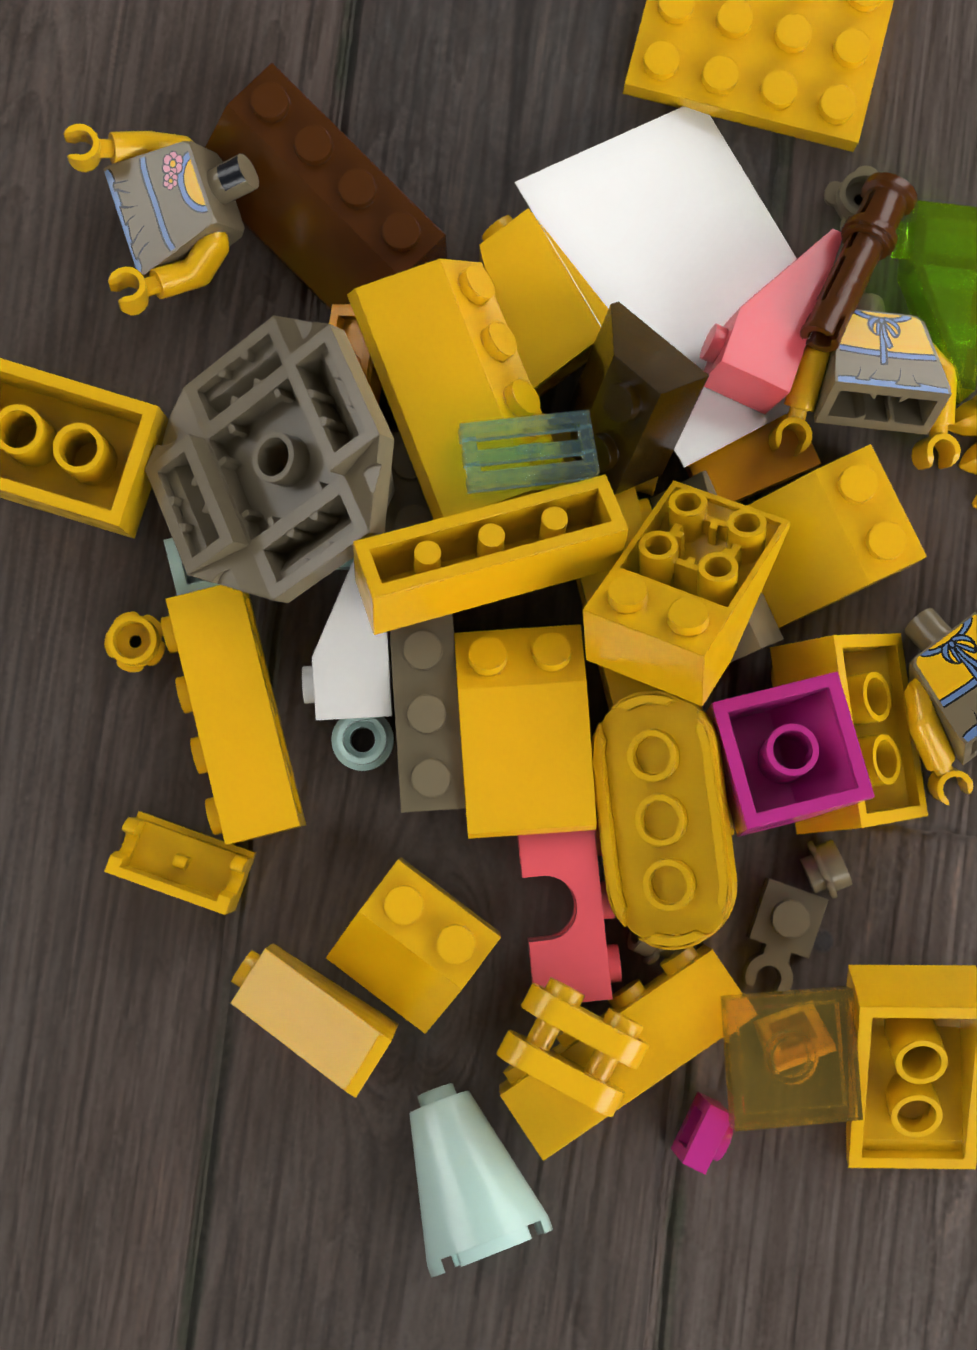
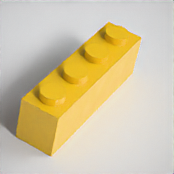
M604 474L353 541L355 581L373 634L377 635L611 570L623 553L629 528L608 478Z
M217 585L166 598L169 616L161 618V628L168 651L171 654L179 653L184 676L175 679L176 690L183 712L185 714L193 712L199 736L190 738V746L198 773L204 774L208 772L213 797L205 799V808L212 833L214 835L223 834L225 845L306 826L249 593Z
M705 944L697 950L694 947L676 950L669 958H665L660 963L664 970L662 974L644 986L639 979H636L616 991L612 995V999L608 1000L612 1006L611 1009L643 1026L638 1038L649 1044L638 1069L618 1062L609 1079L611 1083L625 1092L617 1110L756 1015V1012L714 950ZM606 1012L603 1013L600 1017L604 1018ZM560 1030L556 1037L560 1044L551 1050L586 1067L595 1049ZM509 1065L503 1071L507 1080L499 1085L500 1097L543 1161L608 1117L529 1076L512 1065Z

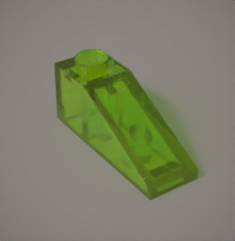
M918 200L912 212L907 215L904 221L900 222L896 230L898 242L891 253V257L899 259L897 281L910 314L919 317L925 322L932 342L955 368L957 377L956 405H958L976 390L977 207Z

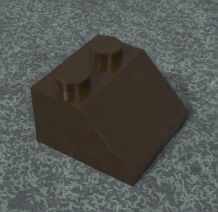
M619 301L610 304L569 404L571 457L594 477L606 474L614 495L663 474L709 377L706 372Z

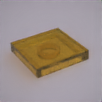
M836 986L720 996L729 1124L735 1132L863 1120L853 988Z

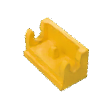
M138 811L136 817H128L122 826V831L126 832L122 846L119 851H115L110 855L104 872L223 915L236 910L257 852L235 844L225 845V842L221 839L142 811Z

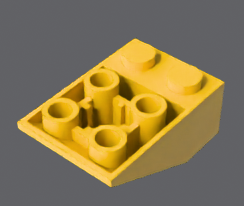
M673 480L583 609L586 660L703 706L733 658L790 528V520Z

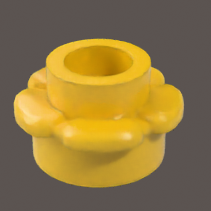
M135 611L126 612L118 616L106 633L104 641L108 656L115 658L117 666L127 672H141L144 666L156 665L162 659L166 649V645L162 641L161 623L151 615L140 616ZM135 636L141 638V645L137 648L132 647L130 643L131 639Z

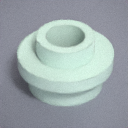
M384 717L339 719L334 726L331 742L333 751L342 764L353 770L369 771L381 766L389 758L394 745V735L390 724ZM363 728L371 730L375 737L373 747L366 752L355 750L352 745L353 734Z

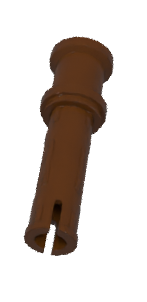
M877 172L868 176L861 188L863 200L857 213L849 216L841 229L843 247L840 255L823 285L811 314H809L800 331L801 338L808 339L806 344L815 350L833 352L838 349L846 327L866 290L876 265L894 251L898 242L896 230L902 218L909 215L917 203V193L914 187L906 179L896 174Z

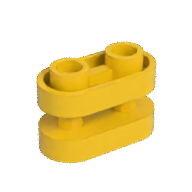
M550 977L545 987L532 983L521 1007L537 1018L527 1037L513 1030H508L496 1055L518 1070L606 1116L613 1117L625 1092L611 1083L609 1079L618 1062L638 1069L649 1047L648 1043L638 1038L643 1026L608 1008L604 1018L580 1006L585 997L584 994ZM560 1030L595 1049L586 1067L551 1050Z

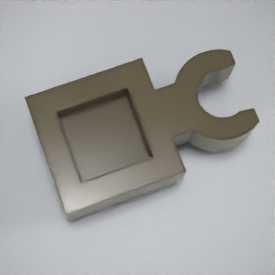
M765 877L746 933V937L762 942L758 953L753 954L746 960L742 969V982L753 986L757 979L758 971L765 966H773L777 972L773 993L785 997L793 984V972L788 964L791 953L809 959L829 899Z

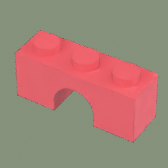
M598 818L596 819V830L517 835L522 878L551 876L563 881L572 894L574 905L569 922L559 932L548 936L527 938L532 983L545 987L550 977L584 994L585 997L582 1002L611 1000V983L622 982L618 944L607 945L604 919H614L615 915L608 900L605 881L600 882L597 856H602Z

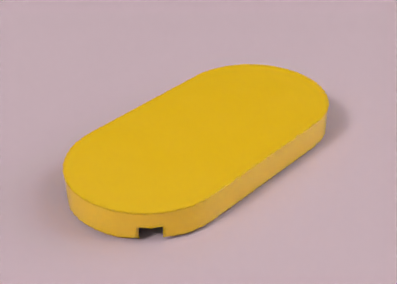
M663 690L637 692L620 699L609 709L611 711L605 715L603 722L598 724L591 741L594 792L606 891L614 915L624 927L628 926L634 934L640 936L639 940L658 949H686L700 944L711 937L725 924L733 910L737 896V873L720 741L712 721L697 704Z

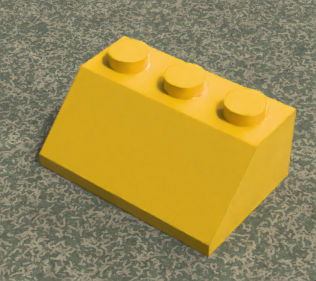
M901 633L831 635L770 647L772 660L771 682L773 687L838 671L875 795L873 799L795 822L796 834L858 829L927 817L928 810L920 757L909 732L904 691L909 683Z

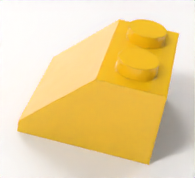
M401 857L395 862L356 914L326 959L426 1034L462 991L500 940L501 934L500 931Z

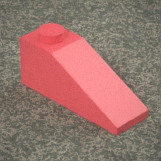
M830 230L743 304L724 326L716 323L711 328L700 352V359L707 361L704 372L709 375L704 387L763 414H767L790 393L808 340L801 338L800 331L809 314H811L833 267L842 241L840 231Z

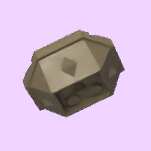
M273 315L183 387L169 416L162 445H155L145 466V471L188 576L217 583L269 600L289 603L354 557L353 541L385 533L387 508L395 493L391 470L394 438L345 330L327 323L308 322Z

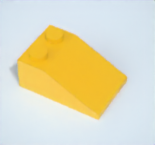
M871 444L826 464L747 505L790 520V528L762 589V593L779 629L901 572L927 557Z
M581 624L454 633L468 839L596 830L597 820L588 692Z
M848 965L844 1016L846 1160L848 1168L976 1169V965Z

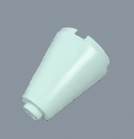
M453 1083L417 1096L421 1107L410 1112L409 1115L426 1262L431 1278L445 1273L441 1259L446 1257H452L455 1267L459 1265L462 1267L532 1239L528 1229L530 1224H534L537 1235L553 1230L548 1214L470 1091L456 1093Z

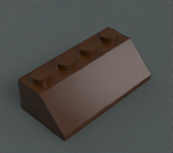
M270 63L227 104L205 148L217 153L222 162L239 153L244 154L250 160L258 175L259 187L235 200L243 224L330 311L332 304H350L347 294L354 288L440 258L447 259L446 234L273 63Z

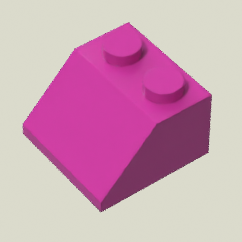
M838 671L713 702L706 711L717 731L720 741L727 802L737 837L799 822L875 797Z

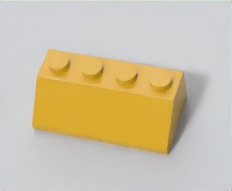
M440 258L354 288L347 294L433 520L570 484L563 466L562 453L552 439L540 409L538 393L530 384L517 351L516 338L506 324L495 296L493 281L485 271L482 262Z

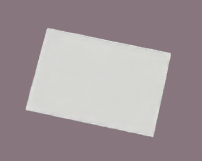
M685 106L514 182L537 221L542 224L609 309L610 304L619 301L703 371L707 361L700 359V352L711 328L716 323L724 326L743 304L797 259L711 116ZM704 387L674 451L685 468L787 414L790 406L784 405V397L767 414H763Z

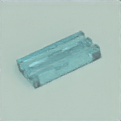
M589 410L460 423L458 428L459 444H462L463 469H466L467 476L465 481L467 494L576 482L596 477L600 473ZM573 431H578L579 437L577 440L530 443L486 450H478L477 442ZM582 456V460L481 471V467Z

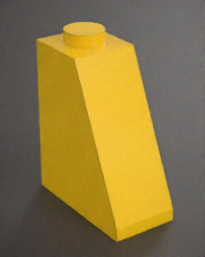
M527 208L514 219L510 215L501 217L482 235L483 242L479 244V262H482L485 271L493 281L496 299L508 328L516 338L517 351L530 384L534 387L540 398L587 362L601 329L599 323L602 326L608 308L546 229L540 226V222L537 221L531 210Z
M274 943L266 947L261 955L251 950L231 980L233 984L240 988L231 1001L234 1007L355 1098L388 1048L398 1027L397 1022Z

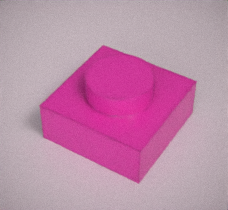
M697 1092L671 1146V1150L682 1164L706 1175L712 1160L719 1161L730 1145L733 1136V1126L729 1124L733 1115L720 1102Z

